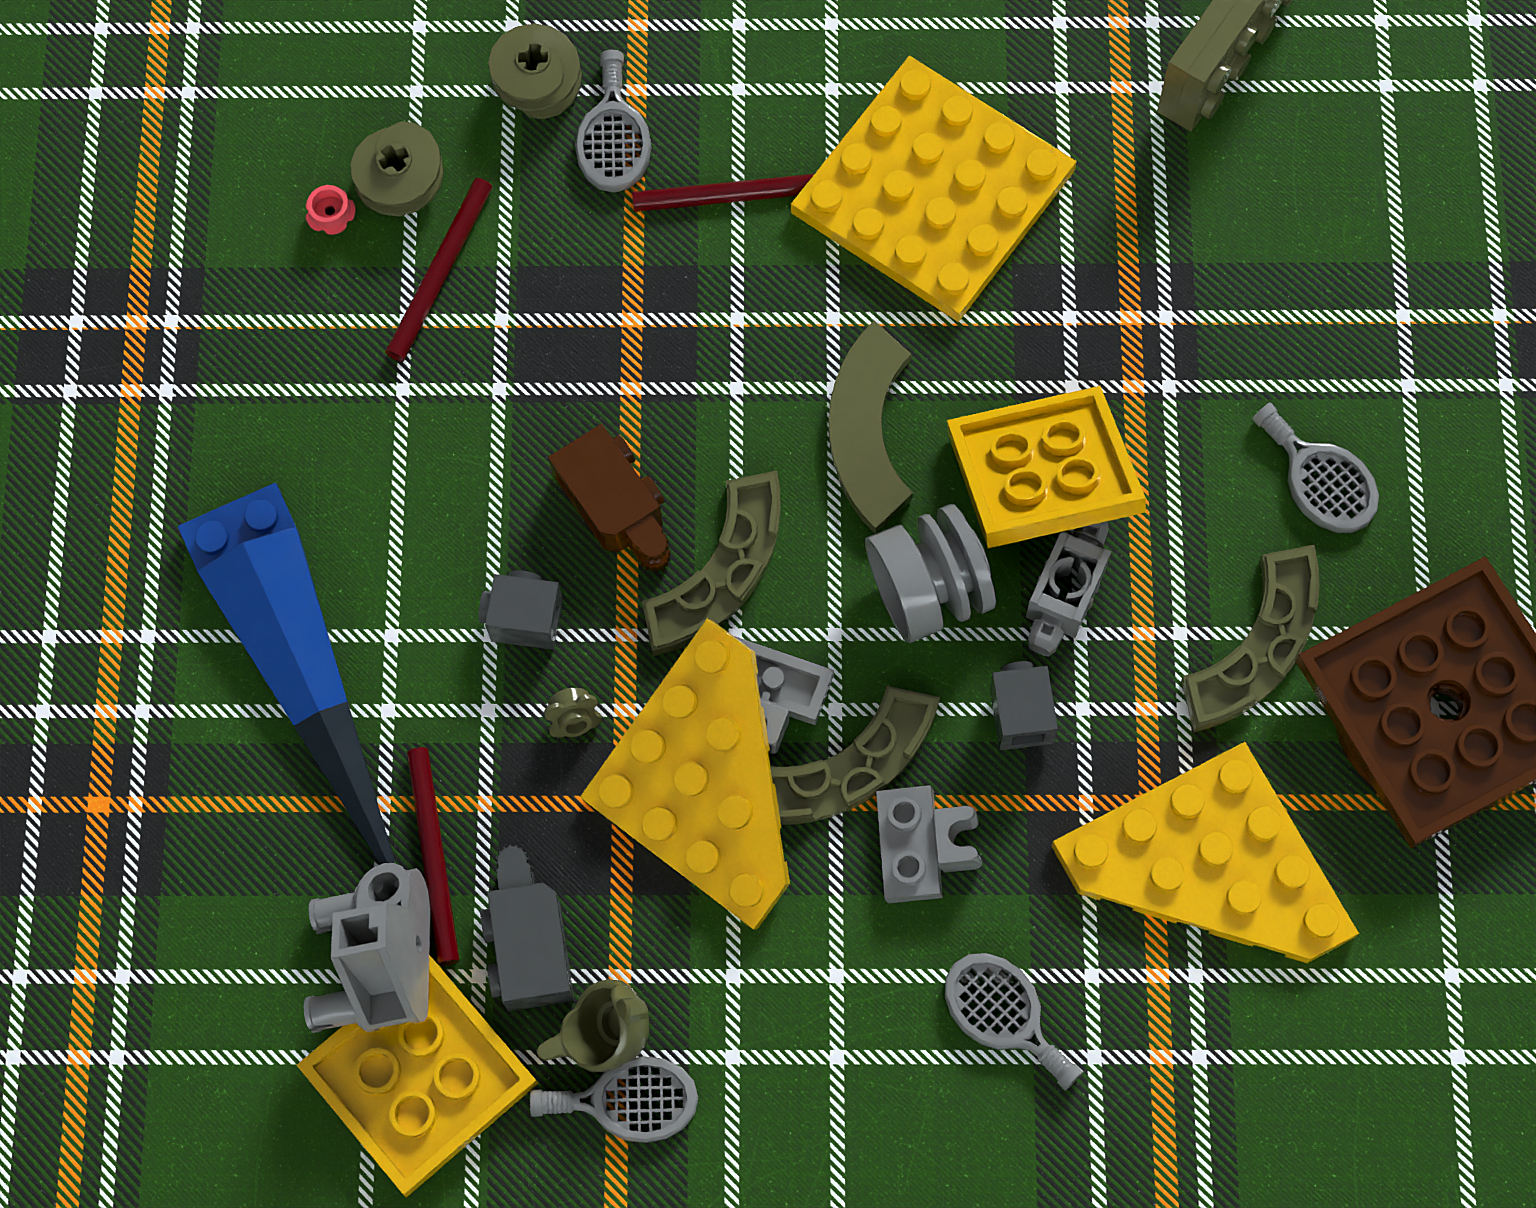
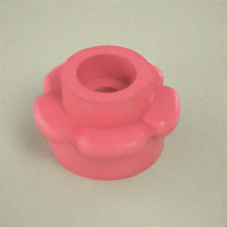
M333 185L320 186L308 197L306 203L308 213L305 218L308 225L317 232L323 230L328 235L338 234L347 228L348 221L354 219L356 213L355 204L347 198V193ZM333 208L335 210L332 215L326 214L327 209Z

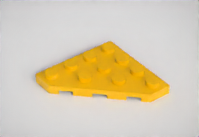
M706 619L580 798L749 927L758 929L790 885L787 861H784L780 835L782 827L776 787L772 782L768 751H770L768 734L756 675L758 674L755 651L717 623Z
M1246 742L1054 840L1051 845L1077 893L1096 900H1101L1102 898L1132 907L1133 911L1175 924L1178 921L1209 931L1208 934L1251 947L1257 945L1286 954L1285 957L1309 963L1354 939L1359 934Z

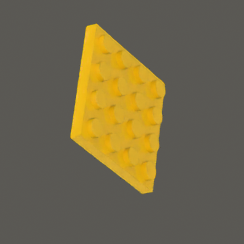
M909 55L791 203V213L959 322L1074 173L1077 161Z

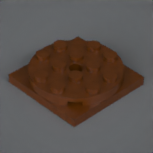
M1486 556L1298 654L1295 662L1333 721L1339 741L1348 760L1362 778L1375 789L1411 849L1473 815L1501 804L1518 791L1536 782V633ZM1438 694L1451 697L1458 706V716L1454 720H1446L1433 714L1430 711L1431 697Z

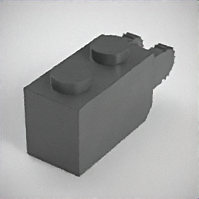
M509 845L507 848L503 847L504 849L499 851V856L496 857L497 863H495L498 867L496 872L499 890L487 891L490 908L480 910L485 943L494 942L497 963L487 965L492 998L502 996V1002L508 1012L574 1001L561 903L557 899V893L545 883L535 884L534 874L531 872L533 867L530 865L529 858H527V852H523L522 847L518 848L517 845Z

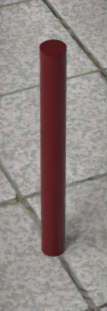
M814 174L632 192L634 212L792 197L797 196Z
M475 178L385 351L390 358L404 362L493 189V186L488 181Z
M418 747L408 750L407 758L425 881L429 893L430 915L437 963L440 966L460 962L429 750L426 747Z

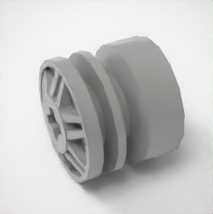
M949 504L937 510L938 524L930 514L918 517L917 530L920 543L915 544L902 525L894 526L865 538L866 553L874 580L886 609L905 642L912 643L943 629V615L940 605L942 603H945L955 618L961 622L970 619V604L978 613L982 614L995 609L996 598L986 554L977 535L955 504Z

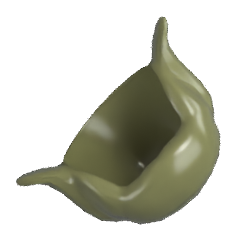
M612 979L598 981L581 994L575 1008L565 1016L560 1033L539 1045L537 1055L544 1061L559 1057H569L578 1066L590 1072H605L621 1067L624 1063L636 1058L647 1044L649 1035L648 1008L635 990L625 982Z

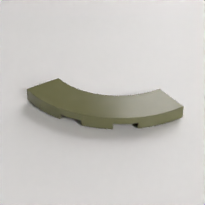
M875 320L858 337L840 367L830 401L828 428L830 450L840 486L853 509L874 534L880 531L913 499V492L903 483L889 460L883 441L881 425L882 413L888 393L901 371L911 362L912 354Z
M777 471L725 481L727 492L726 520L718 547L701 571H697L678 587L657 597L642 601L653 656L672 652L687 646L706 619H710L721 626L744 605L755 591L770 563L779 533L781 507Z
M1315 545L1263 554L1259 560L1263 585L1262 600L1257 619L1249 635L1240 646L1221 661L1206 669L1182 677L1181 684L1193 732L1218 726L1252 709L1284 680L1295 665L1298 654L1302 652L1307 643L1318 606L1320 584Z
M887 686L882 702L871 722L854 739V742L843 751L824 761L821 759L799 766L770 767L772 782L776 787L781 825L810 823L831 818L867 802L876 795V791H883L911 763L925 742L934 722L940 697Z

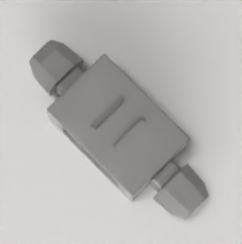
M1108 521L1076 528L1073 536L1064 531L1060 532L1049 559L1045 561L1043 572L1038 577L1036 588L1029 601L1026 618L1034 622L1028 637V647L1033 652L1049 657L1058 648L1064 634L1076 638L1087 611L1092 607L1094 595L1099 591L1100 582L1111 555L1110 550L1103 549L1109 530ZM1073 568L1078 570L1076 580L1080 583L1082 589L1074 593H1068L1065 602L1058 600L1060 589L1055 584V580L1060 577H1069Z

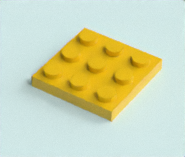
M1101 386L947 420L948 436L987 548L1146 513V497Z
M430 955L428 1014L425 1021L381 1027L377 1031L368 1033L358 1026L357 1023L344 1025L297 1064V1067L406 1198L538 1084L526 1067Z

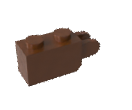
M600 424L550 455L548 460L552 476L604 550L618 553L628 547L638 562L641 561V566H644L646 571L651 570V573L653 571L658 573L659 570L664 571V567L668 566V562L671 561V553L668 546L669 540L666 534H663V529L661 528L663 522L660 505L665 503L654 481L648 475L641 479L631 464L636 460L625 440L620 435L612 438L603 424Z

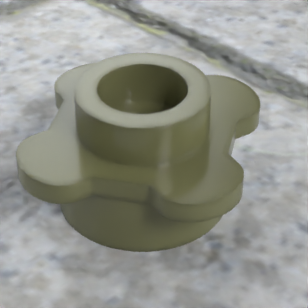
M567 688L554 694L548 701V707L544 710L545 719L552 722V725L549 727L550 735L557 738L565 736L576 737L597 727L602 722V717L599 712L594 710L598 704L596 697L590 695L588 691L582 688Z

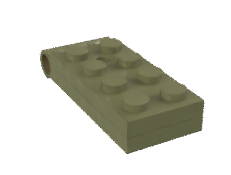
M1212 0L1168 63L1157 112L1192 132L1202 116L1208 120L1211 119L1224 98L1225 93L1221 91L1228 79L1236 82L1241 77L1251 59V54L1247 53L1255 41L1263 44L1267 40L1278 17L1274 16L1275 12L1281 4L1289 7L1294 0Z

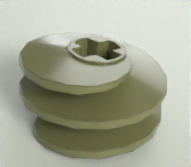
M534 23L516 26L501 35L491 48L488 61L491 81L496 94L508 106L522 110L530 118L546 119L560 115L574 103L581 89L582 71L576 47L562 32L551 26Z
M404 121L367 136L355 149L350 163L352 181L360 199L368 208L382 215L403 216L414 213L430 203L441 187L444 173L439 146L432 134L416 123Z

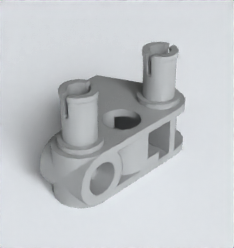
M383 863L373 867L364 875L355 892L323 899H312L309 902L311 926L313 930H316V934H323L326 931L332 930L331 960L345 991L306 997L304 1000V1016L307 1027L311 1029V1032L316 1033L324 1029L357 1023L358 1026L368 1033L377 1031L381 1027L425 1021L428 1014L430 901L428 888L421 872L417 868L405 870L402 866L395 863Z

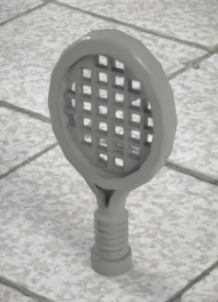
M606 50L600 53V66L603 72L602 88L605 90L604 97L598 105L584 116L577 130L575 149L579 168L587 181L599 190L615 193L631 188L643 177L649 166L652 146L649 129L643 117L621 97L624 54L618 50ZM611 117L612 121L604 122V118ZM614 117H622V121H614ZM625 125H632V130H625ZM594 126H602V131H594ZM604 126H612V130L604 131ZM614 126H622V130H615ZM632 134V139H625V135ZM635 134H641L642 139H635ZM602 135V140H594V136ZM604 135H612V140H605ZM615 135H622V139L615 140ZM592 136V140H586V137ZM635 143H643L642 148H635ZM605 144H612V149H605ZM615 144H622V149H615ZM625 144H632V148H625ZM585 145H592V150H584ZM595 145H602V149H595ZM641 152L640 157H635V153ZM612 153V158H605V154ZM615 153H622V158H615ZM625 153H632L633 157L625 158ZM585 154H592V159H586ZM595 154H602V158L595 159ZM622 162L623 167H615V163ZM625 162H633V167H625ZM595 163H602V168H595ZM605 163H612V167L605 168ZM605 172H612L613 177L605 176ZM615 172H623V175L615 177Z
M1268 403L1261 408L1252 420L1259 427L1265 429L1278 445H1283L1289 456L1287 481L1291 496L1301 512L1316 525L1335 533H1354L1367 527L1377 512L1379 493L1375 479L1365 464L1350 451L1331 443H1308L1300 440L1294 435V430L1291 429V426L1279 416L1278 410L1272 403ZM1314 458L1320 462L1316 466L1311 461ZM1329 459L1335 463L1332 467L1326 463ZM1342 462H1343L1346 466H1348L1346 469H1345L1344 466L1341 464ZM1306 464L1312 468L1309 472L1303 468ZM1322 465L1327 469L1324 473L1318 469ZM1336 467L1342 471L1339 475L1333 470ZM1350 469L1356 473L1354 476L1348 472ZM1314 471L1319 476L1316 480L1311 476ZM1329 473L1334 477L1331 481L1325 477ZM1344 474L1349 478L1346 483L1340 478ZM1357 477H1358V478L1360 479V481L1362 482L1361 484H1359L1358 481L1356 480ZM1306 478L1311 482L1308 486L1303 482ZM1321 479L1326 483L1323 488L1317 483ZM1335 481L1341 484V487L1338 489L1333 485ZM1351 482L1356 486L1353 491L1348 486ZM1313 486L1319 490L1315 494L1310 490ZM1328 487L1333 491L1330 496L1325 491ZM1345 489L1349 494L1344 497L1340 491ZM1358 490L1364 494L1361 498L1355 494ZM1305 492L1311 496L1309 499L1304 494ZM1322 494L1326 499L1321 502L1317 496ZM1335 495L1341 499L1338 503L1332 499ZM1352 496L1356 502L1351 504L1347 499ZM1312 500L1318 504L1316 507L1310 503ZM1329 501L1333 507L1328 509L1324 504ZM1343 502L1348 507L1345 511L1339 506ZM1359 504L1363 510L1358 512L1354 507ZM1320 507L1324 510V514L1318 510ZM1336 509L1340 515L1335 517L1332 514L1333 510ZM1350 510L1356 515L1352 519L1346 514Z
M988 953L969 954L953 964L946 976L944 997L951 1017L966 1035L981 1045L997 1050L1025 1049L1032 1052L1038 1057V1062L1052 1073L1058 1080L1057 1083L1065 1091L1082 1075L1084 1071L1078 1065H1073L1054 1045H1049L1043 1038L1040 1028L1041 1005L1035 987L1022 970L1008 960ZM971 969L977 973L973 979L967 974ZM987 969L993 973L989 979L983 975ZM1001 971L1008 974L1005 979L999 975ZM963 977L969 981L965 987L959 982ZM979 977L985 981L981 987L975 982ZM995 977L1001 981L997 987L991 982ZM1011 977L1017 982L1013 987L1007 982ZM972 984L978 989L973 995L967 990ZM987 985L994 989L989 995L983 990ZM1003 985L1009 989L1005 995L999 990ZM1019 985L1024 991L1021 995L1015 990ZM964 992L970 997L966 1002L959 998ZM980 992L986 997L981 1003L975 998ZM996 992L1002 997L997 1003L991 998ZM1012 992L1018 997L1013 1003L1007 998ZM972 1000L978 1005L974 1010L968 1006ZM988 1000L994 1005L990 1010L984 1006ZM1004 1000L1010 1005L1006 1010L999 1006ZM1020 1000L1026 1005L1022 1010L1015 1006ZM964 1008L970 1013L966 1018L961 1012ZM980 1008L986 1013L982 1018L976 1014ZM996 1008L1002 1013L998 1018L992 1014ZM1012 1008L1018 1013L1014 1018L1008 1014ZM972 1016L978 1020L974 1026L968 1022ZM988 1016L994 1020L990 1026L984 1022ZM1004 1016L1010 1020L1006 1026L1000 1022ZM1020 1016L1026 1021L1022 1026L1016 1022ZM980 1024L986 1028L984 1032L977 1029ZM996 1024L1002 1028L998 1034L992 1030ZM1012 1024L1018 1028L1014 1034L1008 1030ZM1033 1036H1034V1038H1035V1040H1036V1042L1038 1043L1039 1046H1037V1045H1035L1034 1043L1030 1042V1040L1032 1039Z
M642 1056L624 1063L621 1067L605 1071L596 1083L584 1092L573 1093L571 1090L547 1092L542 1089H532L530 1091L531 1117L543 1116V1114L547 1113L561 1114L572 1113L574 1110L584 1111L593 1116L607 1132L625 1141L649 1143L668 1139L682 1131L695 1116L699 1098L694 1080L682 1067L666 1059ZM640 1068H648V1075H640ZM651 1068L660 1069V1075H651ZM637 1069V1075H629V1070ZM651 1078H660V1086H651ZM663 1078H671V1086H663ZM617 1079H626V1087H618ZM629 1079H637V1087H629ZM640 1079H648L649 1086H640ZM663 1089H671V1097H663ZM674 1089H683V1097H674ZM629 1090H637V1098H629ZM640 1090H649V1098H640ZM652 1090H660V1097L652 1098ZM606 1091H615V1099H606ZM618 1091H626V1098L618 1099ZM591 1098L590 1101L592 1106L586 1103H580V1101ZM674 1100H683V1108H675ZM649 1101V1109H641L640 1102ZM652 1101H660V1109H652ZM663 1101H672V1108L663 1109ZM615 1102V1110H607L606 1103ZM618 1102H626V1110H618ZM629 1102H637L638 1109L629 1110ZM660 1112L661 1120H652V1113ZM663 1112H672V1120H664ZM626 1113V1121H618V1114ZM629 1113H638V1121H629ZM641 1113H649V1121H641ZM638 1124V1131H630V1125ZM641 1124H649V1132H641ZM652 1124H661V1129L652 1131Z

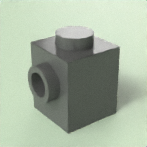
M521 570L511 571L509 576L494 574L491 591H483L479 606V622L485 623L491 642L554 650L563 603L559 582L541 580L539 575Z
M1021 661L1006 664L1000 668V672H993L990 694L999 751L1054 744L1058 726L1048 666L1033 667V663Z

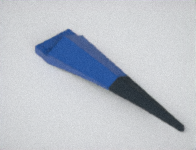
M276 482L179 525L178 529L198 574L380 864L395 863L300 533Z

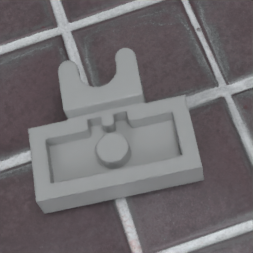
M736 637L755 651L760 702L764 708L770 748L768 753L776 754L789 724V717L816 725L834 677V670Z
M931 785L876 791L884 897L888 904L943 898L941 870L946 873L974 870L982 866V859L974 847L954 845V839L957 834L965 830L975 829L978 826V815L973 807L960 806L935 809L934 790Z

